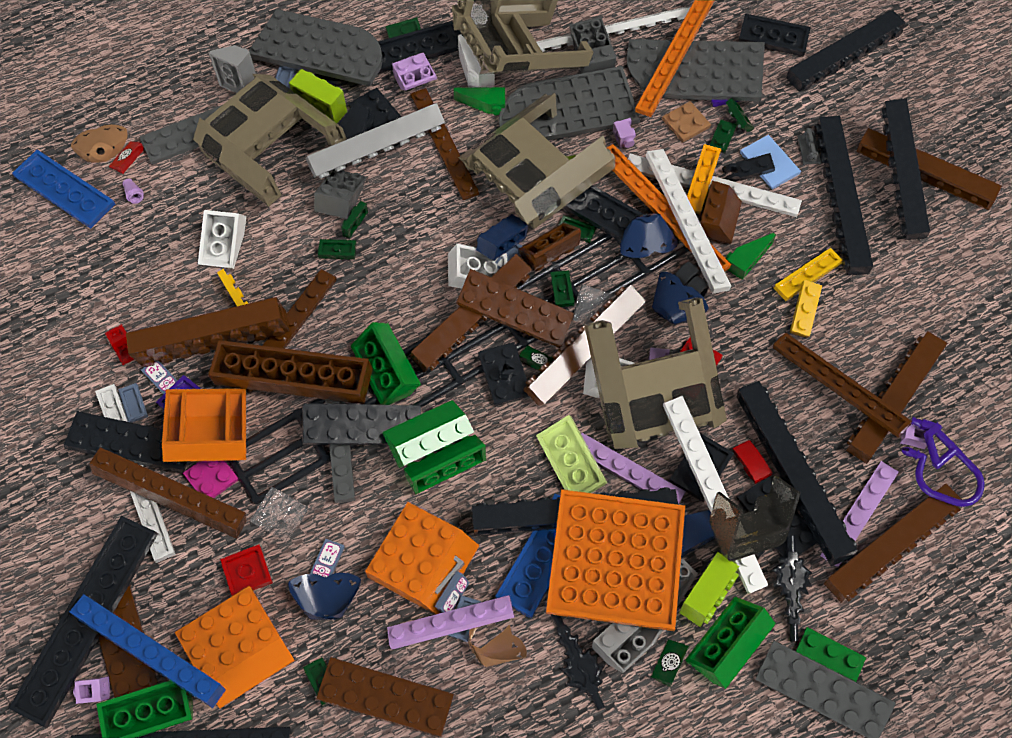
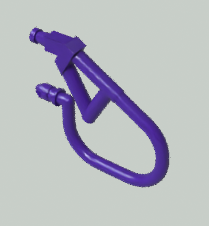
M912 416L911 424L926 431L923 435L935 469H939L952 457L956 456L970 469L977 480L976 491L969 499L960 500L934 491L927 486L923 479V469L927 459L926 454L921 453L920 450L903 447L901 452L904 455L913 457L915 460L919 459L915 477L920 489L932 498L958 507H967L978 502L985 487L984 477L979 468L941 430L943 427L938 422L934 423L925 419H916V417ZM934 435L949 449L940 457L933 439Z

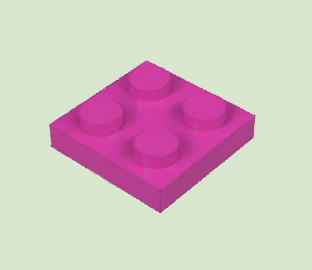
M199 461L183 473L195 490L212 498H215L239 480L225 461Z

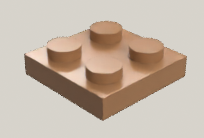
M691 101L662 117V120L682 143L711 127L710 122Z

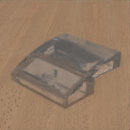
M581 284L572 320L582 324L590 323V317L597 311L601 312L604 309L602 305L610 298L613 300L616 296Z
M271 487L250 522L287 543L309 508L290 498L287 494Z

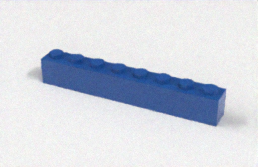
M83 594L71 609L70 613L78 620L212 709L226 691L220 683Z

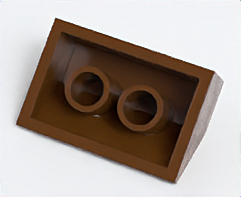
M713 180L708 189L699 222L708 238L731 244L742 201L730 185Z
M562 223L518 250L523 261L532 271H539L547 263L558 260L559 256L564 253L572 252L574 247L580 244L581 230L575 226Z

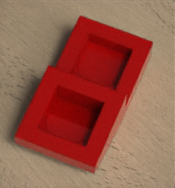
M121 324L106 332L105 335L124 366L134 359L128 354L127 332Z
M750 440L732 448L734 455L744 465L745 472L754 483L772 475L768 464Z

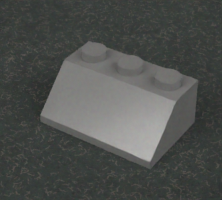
M233 45L209 52L221 87L238 93L255 79L253 74H256L250 52L247 49Z

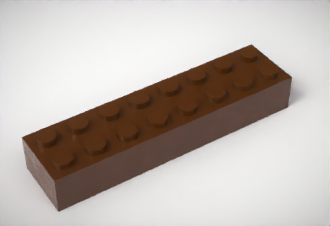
M274 297L126 333L128 354L141 366L149 367L154 366L157 361L169 363L173 359L189 358L198 353L207 354L211 350L216 349L219 340L246 344L248 341H261L269 336H282L284 333L290 332L286 310L278 298Z
M219 340L208 376L215 385L364 404L373 369L369 359Z

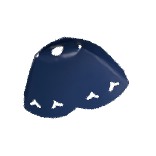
M653 213L636 217L630 222L624 231L620 249L621 254L626 257L642 258L651 255L653 252H670L678 246L679 241L661 214ZM629 247H630V248L633 250V252L626 251V250L629 249ZM642 247L647 248V250L640 252Z
M670 272L659 273L652 304L654 312L671 324L687 323L685 310L679 309L678 302L696 297L703 299L705 313L709 309L703 296L694 288L683 286L676 275ZM687 292L693 295V297L688 298Z
M334 573L327 577L318 574H306L293 578L288 582V586L293 598L309 619L335 620L344 616L360 587L361 579L350 573ZM340 579H342L339 585L336 582H334V580L339 581ZM349 580L356 582V584L352 586ZM309 581H317V583L312 586ZM301 582L299 588L294 586V584L298 585V583Z

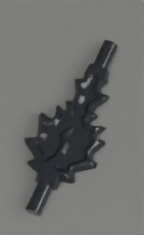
M787 536V552L784 557L778 558L780 564L775 566L772 571L777 574L774 588L780 586V595L785 594L784 600L787 601L784 614L787 615L790 642H798V625H800L801 620L799 612H804V608L800 603V600L803 599L801 593L809 595L806 587H812L808 579L812 572L803 565L805 560L798 557V552H796L795 536Z
M551 614L557 627V634L560 637L558 642L565 647L566 652L564 654L568 656L563 658L567 667L560 668L569 677L566 685L578 688V693H587L588 696H591L597 711L604 709L605 705L598 693L600 691L598 686L603 683L599 676L604 666L597 663V654L591 656V648L583 653V647L578 645V634L571 635V629L564 624L561 616Z

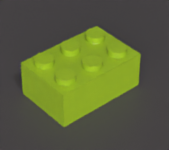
M301 69L289 82L292 94L299 95L335 123H338L347 113L342 89L329 84L324 79L316 77L313 73Z
M717 552L684 601L679 613L699 627L703 623L708 624L717 610L714 606L719 607L728 591L736 582L739 576L736 573L739 565Z

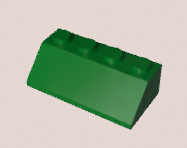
M372 322L351 345L357 358L369 359L373 369L369 383L381 405H391L410 396L421 385L389 323Z
M451 400L382 433L398 467L401 468L474 433L466 414Z
M476 435L466 436L454 445L449 444L445 446L442 451L430 453L423 460L408 464L404 468L405 476L415 495L486 461V446Z
M734 597L685 661L712 683L726 689L776 623L764 607Z
M172 681L160 683L96 704L102 738H137L193 720L192 695Z

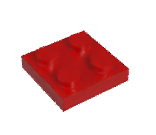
M260 544L220 559L232 596L248 586L254 591L273 583Z

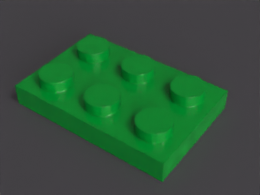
M808 627L805 629L796 649L797 652L854 681H857L867 658Z

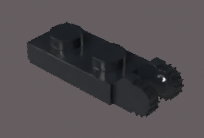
M771 153L736 162V164L725 165L722 167L723 173L738 172L727 175L725 177L726 180L742 181L774 172L775 166Z

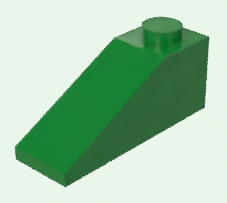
M505 87L454 88V100L488 114L500 115L501 108H505Z
M771 233L737 247L733 253L729 252L726 256V260L731 264L728 271L743 280L774 243L776 234Z

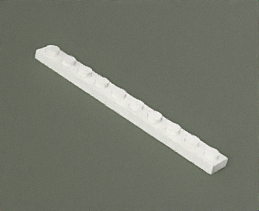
M681 7L605 25L609 36V33L621 34L625 32V29L629 28L631 31L638 30L642 25H646V27L655 26L656 22L659 21L668 23L671 22L672 18L676 17L677 20L685 19L691 7ZM571 34L536 41L542 52L548 47L552 49L561 48V44L565 43L568 46L573 45Z
M664 149L647 151L646 158L712 294L729 291L731 284Z
M634 154L629 155L628 160L644 176L656 179L647 158ZM672 165L681 186L690 188L695 171ZM715 176L712 177L713 181L730 185L742 203L793 217L798 215L802 200Z
M114 384L95 391L104 417L128 422ZM130 491L141 524L158 533L150 548L154 561L158 563L176 555L158 503Z
M683 396L665 402L663 407L732 561L739 565L737 572L747 594L768 586Z

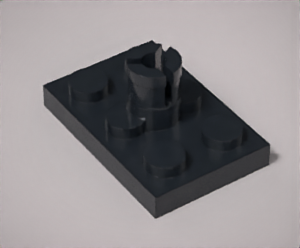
M515 342L478 352L494 407L530 397L523 390L527 386L525 383L527 378Z

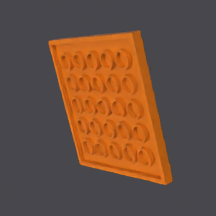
M561 489L546 614L675 631L685 505Z

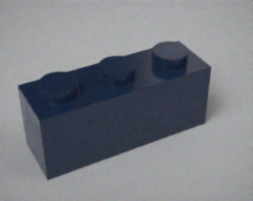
M511 214L478 236L476 251L495 261L526 239L529 225Z

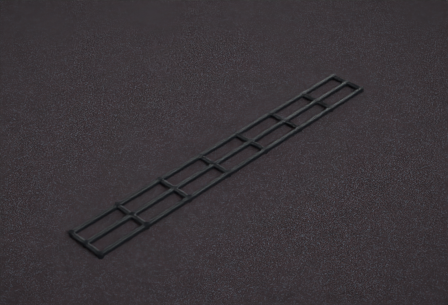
M648 209L643 214H653V212ZM607 233L561 260L553 262L547 268L531 276L524 285L520 283L517 288L523 290L551 274V272L562 271L561 267L614 237ZM615 239V240L617 241V243H618L619 245H621V242H620L619 240ZM684 245L648 267L640 258L630 257L640 272L589 302L584 300L576 288L629 257L619 254L572 281L573 297L580 305V307L571 311L574 313L572 320L614 296V293L620 287L626 288L690 250ZM629 247V249L626 250V251L633 252V250H632L630 247ZM553 293L546 296L542 300H545L549 303L553 302ZM501 323L453 350L447 358L442 357L439 359L438 362L440 364L435 369L444 365L454 380L412 405H421L422 408L482 373V367L479 365L460 376L450 361L504 329L508 328L518 343L515 344L517 351L538 339L532 336L524 339L518 330ZM430 333L403 349L405 355L408 356ZM420 369L415 374L420 379L432 371L429 369L424 373ZM369 383L368 388L373 397L366 400L364 404L359 405H375L377 403L381 405ZM317 398L308 404H324L326 400ZM302 407L295 409L293 413L247 438L246 448L294 420H297L302 428ZM302 438L243 471L237 460H229V463L252 502L257 505L331 461L330 453L327 454L322 445H313L320 459L260 494L256 493L248 478L304 446L302 445ZM350 445V448L352 449L358 445Z

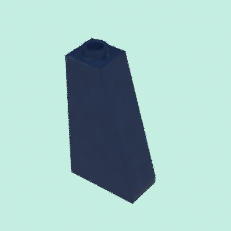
M710 510L684 516L681 558L721 536Z

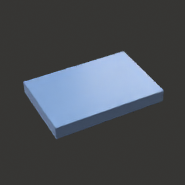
M769 135L740 150V154L745 160L771 153L775 171L760 175V177L772 190L801 173V170Z

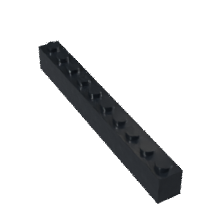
M819 117L817 124L814 126V133L818 135L817 145L818 149H821L820 160L821 163H824L823 177L827 178L826 191L831 196L829 206L834 210L832 220L837 225L835 231L836 238L840 239L839 253L843 254L844 258L842 259V268L846 270L847 275L869 274L873 267L841 117Z
M760 381L739 388L736 397L830 566L853 558L857 552L855 540L849 537L845 523L837 516L836 508L826 497L824 487L819 485L815 471L808 466L805 454L797 447V441L789 433L786 421L783 418L781 419L776 404L770 400L767 388L763 387Z
M668 487L660 488L658 491L642 489L634 493L629 491H620L618 494L611 495L607 492L599 493L601 495L678 505L676 489ZM560 497L551 500L549 498H539L537 501L521 499L515 503L499 501L488 505V503H478L476 506H472L474 536L556 529Z

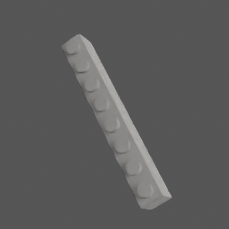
M437 103L308 155L306 161L314 178L319 176L322 179L329 176L330 171L335 170L339 172L346 169L345 165L352 163V166L362 162L361 159L368 156V159L377 156L378 151L384 150V152L394 149L393 145L400 143L401 146L409 143V139L412 137L418 139L425 136V132L429 130L432 133L442 129L441 125L445 121Z

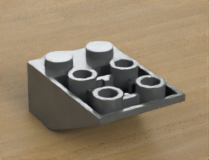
M602 17L569 24L574 50H578L580 41H587L594 52L589 66L579 67L581 73L615 67L616 55Z
M333 170L314 193V211L348 219L353 207L356 206L367 176L344 170L339 172Z

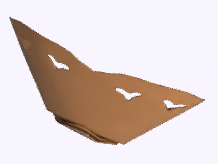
M111 124L84 131L72 141L71 148L87 162H106L119 154L127 140V129ZM103 148L104 154H98L97 149Z
M510 625L481 649L471 644V639L477 627L469 630L468 645L479 662L485 667L523 659L527 656L524 643L520 638L512 635ZM513 642L515 643V646H518L517 648H516V647H513V648H512V643H513Z

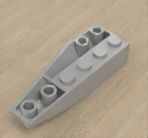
M684 559L681 560L677 607L698 575ZM612 623L593 640L592 649L608 665L624 673L655 644L663 630Z

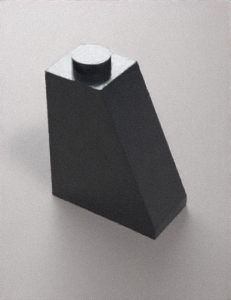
M355 102L338 123L343 128L347 139L371 130L374 117L370 113L372 110L363 103L361 105Z

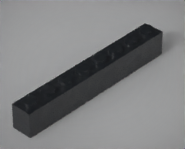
M890 10L792 66L788 70L786 79L799 92L803 89L808 90L813 83L823 81L827 75L835 74L839 68L849 66L853 60L861 59L865 53L873 52L879 45L887 44L893 37H899L903 33V27L906 22L896 12Z
M907 98L885 101L883 108L880 109V116L885 122L883 124V133L887 135L888 140L886 141L887 152L890 151L888 162L889 167L893 169L891 181L896 187L894 198L899 204L897 216L901 218L902 222L900 224V233L904 235L905 240L924 239L928 237L930 227Z

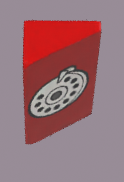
M130 141L109 167L124 174L143 152L144 147L142 143Z

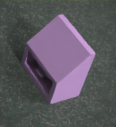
M424 53L392 63L394 77L402 90H408L437 79Z

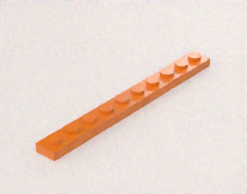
M694 0L635 107V112L652 117L715 0Z
M614 144L607 147L615 156V168L612 171L653 213L661 214L673 234L691 251L666 197ZM711 244L725 272L730 268L731 264Z

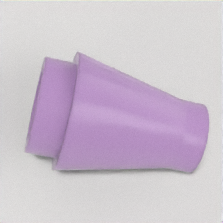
M125 179L122 184L126 199L133 204L141 202L144 195L143 190L132 179Z

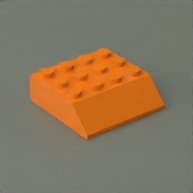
M166 389L162 436L163 462L246 460V389Z
M407 502L365 572L367 578L436 615L440 614L435 605L447 585L438 595L435 593V590L457 564L454 557L457 556L464 562L465 565L459 571L464 574L480 545L461 529Z
M250 586L175 632L192 665L226 689L216 703L219 709L295 661Z

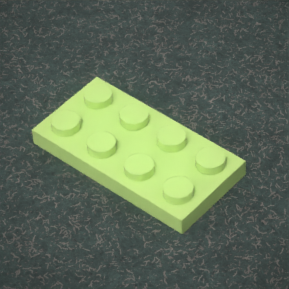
M570 415L536 435L564 490L592 493L607 484Z

